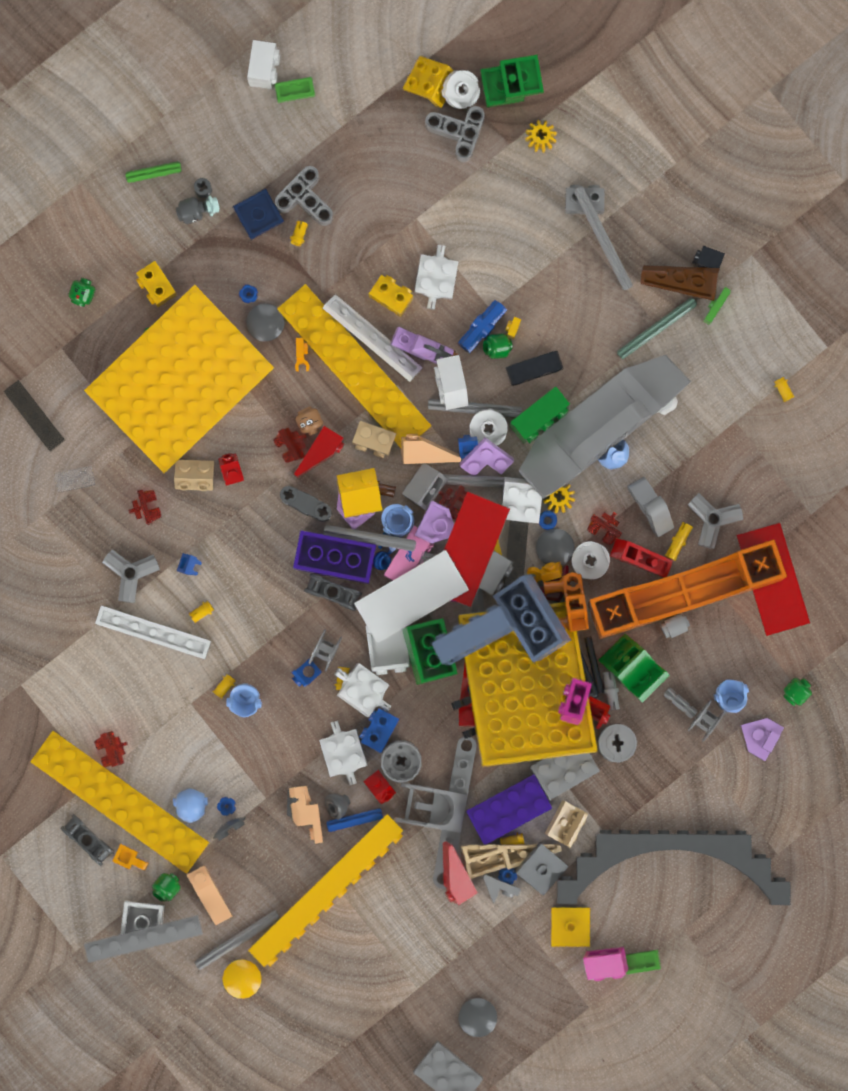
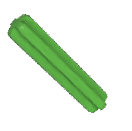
M177 161L129 171L125 175L127 182L131 183L179 173L182 171L180 162Z

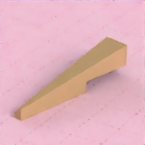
M537 844L462 845L461 860L470 879L505 867L511 869L519 866ZM543 844L554 854L562 851L560 844Z

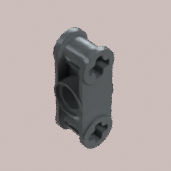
M285 486L282 488L280 498L286 505L321 522H326L331 518L332 510L328 504L294 487ZM292 491L293 499L289 498L286 500L284 493ZM326 508L328 515L320 517L319 509L323 510Z
M310 573L311 579L304 592L356 611L354 603L362 595L361 592L343 587ZM332 587L338 589V594L335 597L328 596V590Z
M75 814L72 815V819L65 826L60 828L100 866L103 865V861L110 854L114 853L113 849L99 839ZM84 835L92 837L91 845L83 844L82 838Z

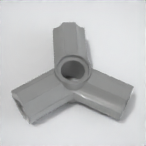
M700 493L687 504L704 521L698 545L705 548H715L720 526L744 520L740 504L716 510ZM709 515H716L718 517V523H710L708 519Z
M112 549L102 562L121 577L118 601L135 603L138 579L160 570L154 554L131 564ZM133 568L135 576L129 579L126 577L125 572L127 569Z

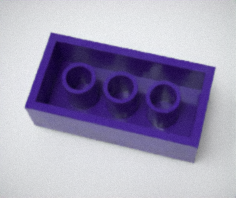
M300 530L293 569L369 584L376 545Z
M533 774L466 810V813L482 843L486 845L553 808L536 776Z

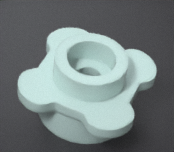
M209 195L206 201H204L205 211L209 212L210 216H213L214 213L219 212V203L216 197L212 198Z

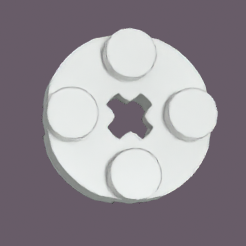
M466 70L451 72L445 79L442 96L454 108L462 109L474 105L480 95L477 77ZM463 84L465 91L464 93H459L458 88Z
M492 408L477 412L470 422L471 437L477 436L478 444L486 438L498 446L504 441L508 431L505 417ZM485 424H488V425L492 424V425H493V427H492L493 432H491V433H490L489 431L484 432V429H485V426H484V425H485Z
M588 541L576 548L572 555L571 563L575 573H581L582 579L595 580L606 573L610 564V556L604 546ZM590 555L591 558H596L594 566L586 564L587 556Z

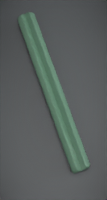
M692 297L620 348L617 351L618 356L621 359H625L697 306L696 301Z

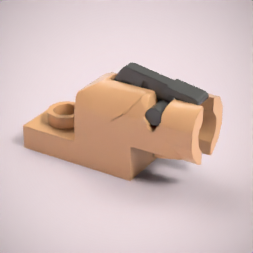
M307 786L289 788L287 816L293 818L296 826L312 824L313 828L309 829L311 840H315V843H323L318 804L310 805L312 801Z

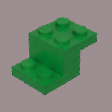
M538 55L501 60L497 67L480 69L487 108L524 102L525 96L544 93Z
M624 634L598 660L615 676L623 687L642 703L670 676L652 659L644 648L627 634Z

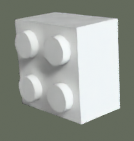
M253 40L247 76L249 86L272 89V84H276L277 69L275 65L279 66L280 54L276 43Z
M459 355L436 359L437 367H434L441 404L445 403L446 410L468 406L467 388Z
M505 477L501 505L510 508L506 520L539 523L542 497L526 479Z
M125 901L121 934L163 924L165 905Z

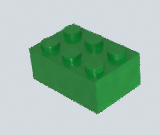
M555 386L512 420L509 427L523 444L527 441L530 444L538 438L541 430L545 432L553 426V421L556 418L560 420L568 414L570 403Z
M443 618L402 629L417 685L458 674L455 663L451 665L441 663L432 645V642L436 641L435 637L442 633L447 634Z

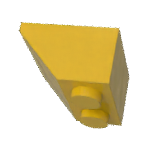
M375 468L337 475V486L344 518L382 511Z

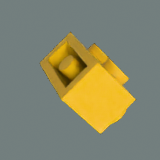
M156 261L136 272L138 276L136 281L141 289L146 288L149 293L146 297L152 305L155 303L157 307H160L177 296Z
M381 275L369 292V297L401 317L413 299L412 291L405 286L400 287L395 284L396 280L392 277Z

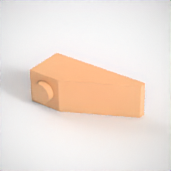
M407 434L406 437H401V459L403 464L461 462L458 453L417 434Z
M206 865L187 874L215 926L232 917Z

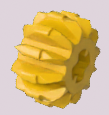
M537 120V126L531 123V129H526L525 133L529 136L525 137V141H531L528 144L529 148L535 145V152L538 151V148H541L542 153L546 151L545 146L551 150V143H556L557 141L553 138L557 136V132L552 131L554 126L550 125L547 127L548 121L546 120L543 125H541L540 120ZM538 133H542V136H544L543 140H540Z
M570 484L565 488L562 486L547 496L549 499H545L543 503H551L547 508L548 510H551L554 506V513L557 514L559 508H561L562 513L566 512L564 506L569 509L572 508L568 501L575 502V498L569 497L575 494V492L567 491L571 487ZM558 493H561V496L564 497V500L561 499L560 502H557V498L554 497V494L557 495Z

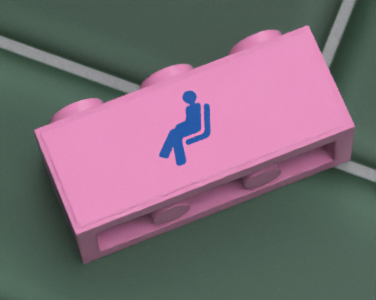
M413 526L406 538L416 541L415 550L399 549L384 574L389 580L393 581L421 565L425 561L422 559L425 552L430 553L435 543L431 544L415 536L417 527Z

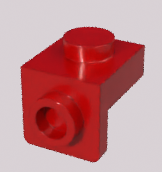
M228 453L218 458L226 486L244 481L236 453Z
M590 696L592 719L598 721L596 729L599 730L602 724H607L611 716L608 714L611 706Z
M379 770L363 781L380 804L389 801L396 794Z

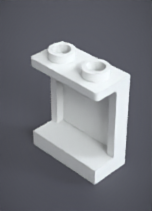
M366 626L372 672H376V675L387 674V670L394 669L395 673L406 672V668L410 667L402 629L377 643L368 626Z

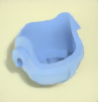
M625 440L620 441L614 447H610L608 452L601 456L598 461L607 469L622 467L629 458L628 444Z
M392 504L386 507L381 517L382 525L384 526L383 531L389 536H405L414 526V517L412 515L414 512L407 505Z
M725 680L717 687L716 694L713 695L714 700L717 701L719 707L724 711L737 713L746 706L749 689L741 681Z
M248 683L237 685L231 690L230 698H227V707L240 717H249L262 707L261 699H259L260 694L255 687Z
M189 788L178 793L176 798H173L176 814L183 821L193 823L205 814L208 797H205L204 793Z

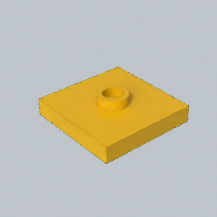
M551 907V947H590V908Z

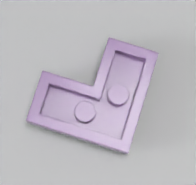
M484 438L460 462V467L469 474L476 476L486 465H489L502 474L514 462V459L491 441Z

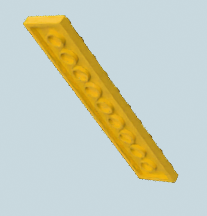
M306 284L277 308L287 322L304 338V341L308 343L311 349L383 429L396 433L394 442L400 449L401 437H406L407 434L422 436L432 427L344 326L323 309L324 304Z
M55 731L50 733L30 761L186 874H188L210 843Z

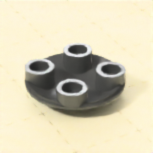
M260 304L249 312L246 320L247 329L255 339L261 342L271 341L282 333L284 317L277 310L276 306Z
M553 528L546 530L537 540L536 551L538 557L545 564L550 562H560L561 566L566 564L574 553L572 537L562 529Z
M239 817L226 822L218 829L213 839L218 838L219 841L229 835L227 832L229 829L234 827L236 831L245 825L244 820L246 817Z
M474 998L468 1000L459 1011V1024L463 1031L470 1036H486L496 1026L497 1012L494 1006L485 999Z

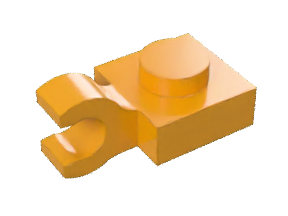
M296 338V372H299L301 364L306 366V372L310 370L309 363L304 359V354H308V343H304V338Z
M550 562L542 566V569L536 567L528 568L527 574H535L536 576L533 578L536 583L540 580L546 582L561 578L562 566L560 562Z
M120 844L112 862L129 870L132 865L146 870L149 864L136 858L139 852L123 844Z

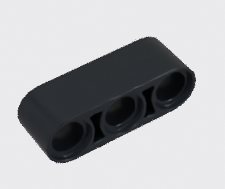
M552 351L506 367L511 386H516L564 369L558 351Z

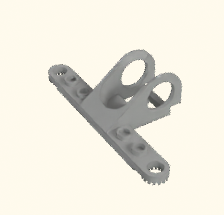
M462 737L457 743L449 791L401 783V787L410 788L405 819L395 817L394 821L442 830L433 876L435 886L440 889H445L444 885L439 884L437 881L438 875L443 873V842L447 841L452 844L456 853L458 852L476 752V742L472 737L467 739ZM469 740L472 743L470 751L462 750L461 743L463 741ZM414 789L435 793L433 805L415 802V809L431 811L429 823L408 820Z

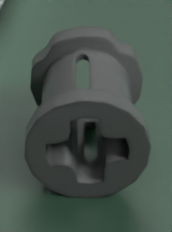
M199 178L195 181L194 189L198 197L206 198L211 195L212 187L208 179ZM203 184H205L207 189H204L203 192H201L199 187H202Z

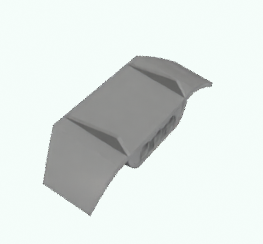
M666 355L625 368L536 438L519 472L544 499L574 479L607 453L610 447L617 445L660 411L691 381Z

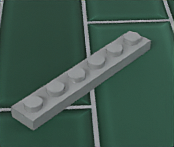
M199 915L88 942L84 944L88 963L202 935L203 932Z

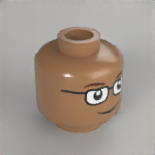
M310 406L297 412L298 415L295 421L301 433H309V436L320 432L319 428L323 425V420L318 409H312Z

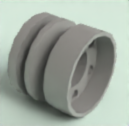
M396 740L384 749L381 756V767L384 774L390 780L407 782L414 779L419 773L421 754L413 743L406 740ZM398 756L402 758L406 757L405 765H402L401 763H396L398 761Z

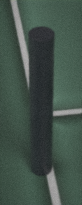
M592 636L586 637L584 640L595 687L598 694L604 693Z

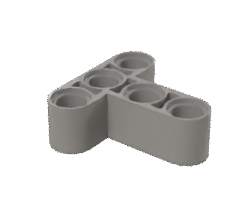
M479 106L471 107L465 122L437 112H431L426 116L425 126L431 133L458 141L455 156L460 162H468L473 155L484 122V111ZM478 113L481 118L473 120L471 114ZM437 119L439 124L431 126L429 120ZM455 125L457 130L449 132L447 126ZM469 130L473 131L475 133V136L473 138H467L465 136V132ZM466 148L469 154L462 156L459 154V150Z
M305 167L277 195L275 205L279 212L288 213L298 203L318 224L327 226L333 221L332 210L311 190L319 181L318 170L315 167ZM313 172L316 176L313 180H307L305 175ZM300 186L302 191L295 194L292 192V188ZM286 199L289 201V204L286 207L279 206V201ZM308 199L316 201V204L312 207H308L305 203ZM322 212H327L330 216L328 219L322 220L319 218V215Z
M645 477L627 486L630 494L648 519L649 525L657 538L674 529L665 501L661 496H657Z

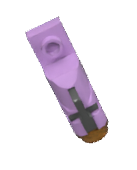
M397 327L390 345L436 364V359L459 355L455 350L400 327Z

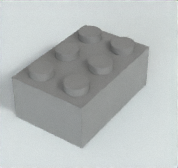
M590 753L542 759L530 766L548 800L557 797L600 772Z
M438 1040L413 1070L415 1075L435 1091H474L483 1080V1076Z

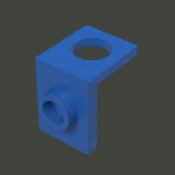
M310 658L292 672L294 675L292 679L299 687L301 685L307 687L322 673L313 661L309 664ZM306 666L314 668V675L312 677L304 676L303 670Z

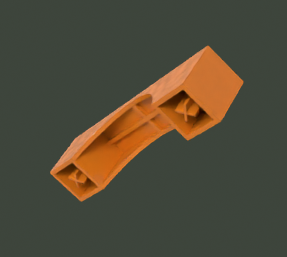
M775 540L666 578L624 588L590 599L588 606L599 640L782 581L787 576Z

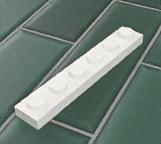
M336 294L324 305L323 309L409 382L421 371L422 367L401 349L390 345L391 341Z
M104 606L100 607L95 622L97 625L202 659H206L211 644L209 640Z

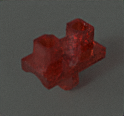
M289 427L279 430V434L273 441L278 448L284 445L288 448V451L282 454L284 461L290 463L304 459L305 455L302 449L306 447L303 442L307 438L306 435L300 436L297 430L291 432Z
M460 485L453 497H450L454 490L450 487L445 493L443 491L438 493L442 497L439 501L440 505L444 506L446 501H449L446 508L450 510L453 520L457 519L460 511L454 505L457 501L463 503L467 494L465 487Z
M138 490L137 493L141 506L138 505L137 500L132 501L133 508L128 510L129 514L135 513L136 519L139 520L142 519L141 511H143L146 524L152 525L153 521L162 518L159 507L151 510L148 507V503L157 501L155 491Z
M604 512L601 517L607 520V522L595 514L591 517L587 531L595 536L600 528L605 530L607 533L602 538V541L610 546L616 538L619 539L622 535V532L610 525V523L616 527L619 525L620 522L614 519L617 513L613 512L610 516Z
M113 731L101 734L100 738L94 741L97 750L104 748L107 755L101 757L103 767H115L125 763L122 755L126 754L123 747L127 746L128 743L127 741L121 743L120 737H115Z

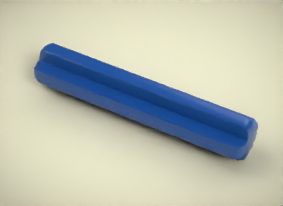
M381 808L345 816L341 819L329 820L326 822L328 831L332 832L383 819Z

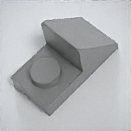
M488 875L483 876L493 903H495L500 889L503 890V895L513 898L514 895L518 896L520 893V888Z

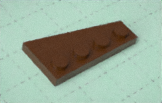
M644 265L640 284L714 301L720 268Z

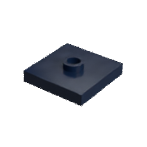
M266 188L232 206L250 240L284 223Z

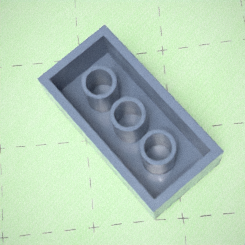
M523 575L493 596L499 606L508 609L517 627L514 632L532 662L541 661L571 641L532 575Z
M497 605L492 606L486 610V614L481 616L478 614L470 618V623L465 625L459 624L452 628L453 632L448 634L442 633L435 637L436 641L432 642V645L441 663L451 665L516 630L517 627L508 609L501 606L497 607Z

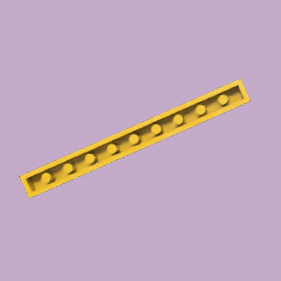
M387 814L248 951L263 967L267 964L271 967L278 960L276 955L280 951L285 953L292 946L290 942L295 937L299 939L306 932L304 928L309 923L313 925L320 918L318 914L322 910L327 912L334 905L332 900L336 896L341 898L348 891L346 887L350 883L354 885L362 877L360 873L364 869L368 871L376 864L373 860L378 855L382 858L389 851L387 846L392 841L396 844L403 837L401 833L404 830Z

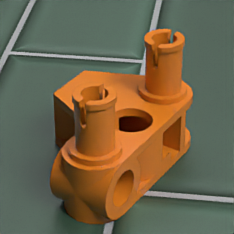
M568 573L558 581L543 582L545 594L562 592L565 595L567 615L566 617L558 618L564 629L568 628L570 632L589 629L581 573ZM571 581L578 583L575 587L568 585ZM578 607H580V609H577V610H570L571 608H578Z

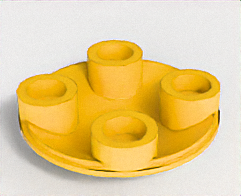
M244 959L233 961L226 967L223 973L224 988L231 996L236 998H248L254 995L261 985V973L258 967L253 962Z

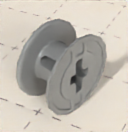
M324 629L309 664L312 663L316 656L328 662L325 668L326 672L336 654L342 637L339 638L335 645L323 639L326 633Z
M711 700L702 708L688 728V731H690L694 725H697L705 731L706 734L702 742L712 733L726 712L723 711L717 717L707 710Z
M614 724L606 727L600 733L597 745L600 754L610 762L619 763L633 756L637 747V739L629 727L622 724ZM615 735H618V740L622 741V745L619 746L620 752H617L616 746L612 745V741H615Z

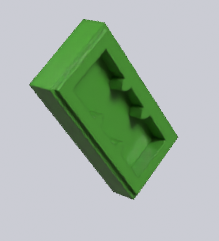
M312 77L275 84L278 103L315 97Z
M725 287L718 299L715 298L714 301H711L708 306L711 310L705 317L704 323L711 324L731 293L730 289Z
M658 949L626 954L628 964L626 975L661 969Z

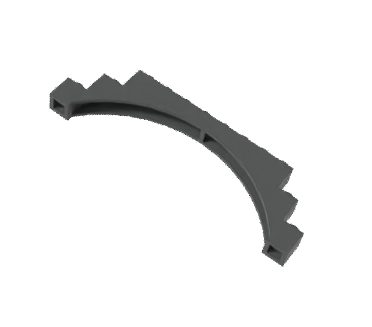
M600 830V834H595V857H592V853H581V857H576V880H573V876H561V880H557V904H577V898L598 876L622 861L654 851L683 850L706 854L735 867L762 890L769 899V905H791V882L785 881V878L774 877V881H771V858H766V854H754V858H752V835H747V831H735V834H727V831H716V834H708L706 830H696V834H689V830H677V834H669V830H658V834H650V830H639V834H631V830H619V834H611L612 830Z

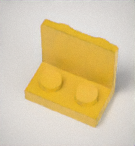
M419 56L403 89L425 97L436 107L442 108L446 101L442 96L445 79L454 70L449 65Z

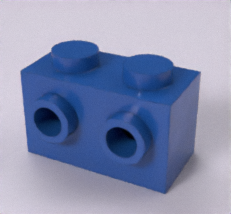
M379 708L378 711L374 710L369 718L371 724L368 729L364 727L360 738H362L361 743L382 753L399 719Z

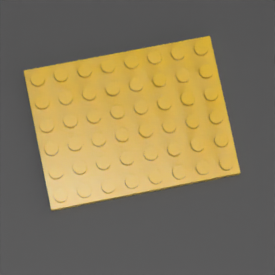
M193 285L84 391L144 454L165 473L274 367L196 285Z
M566 602L550 604L558 618L566 617ZM487 612L458 615V622L463 625L470 623V618L478 614L480 616L484 615ZM568 628L565 629L571 641L541 661L532 662L514 631L464 657L482 767L597 752L589 699H587L584 714L579 725L560 720L561 714L558 713L561 702H565L566 696L563 695L566 684H570L573 678L585 681L577 631L570 632Z

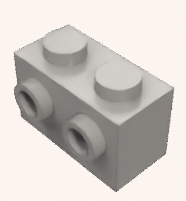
M570 185V188H566L565 214H585L574 193V189L581 185ZM590 185L589 188H584L596 213L603 214L604 188H600L599 185Z
M423 463L402 494L427 511L431 501H434L448 479L434 468Z
M493 551L479 587L491 595L500 592L504 586L502 581L505 576L509 577L514 569L512 566L514 562Z

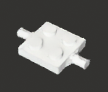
M437 245L435 256L420 255L414 293L429 297L427 309L431 308V310H435L436 299H452L458 261L448 260L444 257L446 247L442 245V248L441 245Z
M357 663L349 674H346L340 668L336 670L334 675L343 680L342 688L337 694L338 697L366 717H370L377 706L385 712L389 711L391 705L382 700L389 684L360 663Z
M338 721L331 722L334 734L319 740L330 777L339 774L346 775L349 786L356 784L354 772L359 768L368 766L357 729L347 732L341 731Z

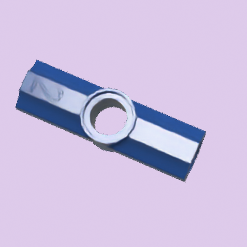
M494 300L484 313L480 314L473 321L470 329L458 341L461 348L470 354L480 341L495 328L494 325L507 312V309L500 302Z

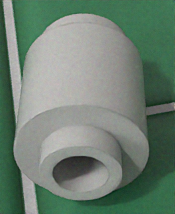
M681 614L664 620V623L660 624L665 638H673L688 631L687 627L690 626L687 617H682Z

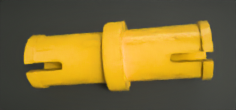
M685 522L681 523L678 532L671 539L672 543L664 555L665 557L676 561L682 547H685L687 537L693 529L691 525L685 524Z

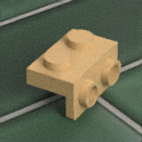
M360 421L352 443L356 445L355 449L366 452L367 449L373 451V455L377 457H389L396 433Z
M176 461L174 474L175 489L213 490L214 461Z
M562 800L544 834L571 847L577 840L581 827L586 823L588 813Z

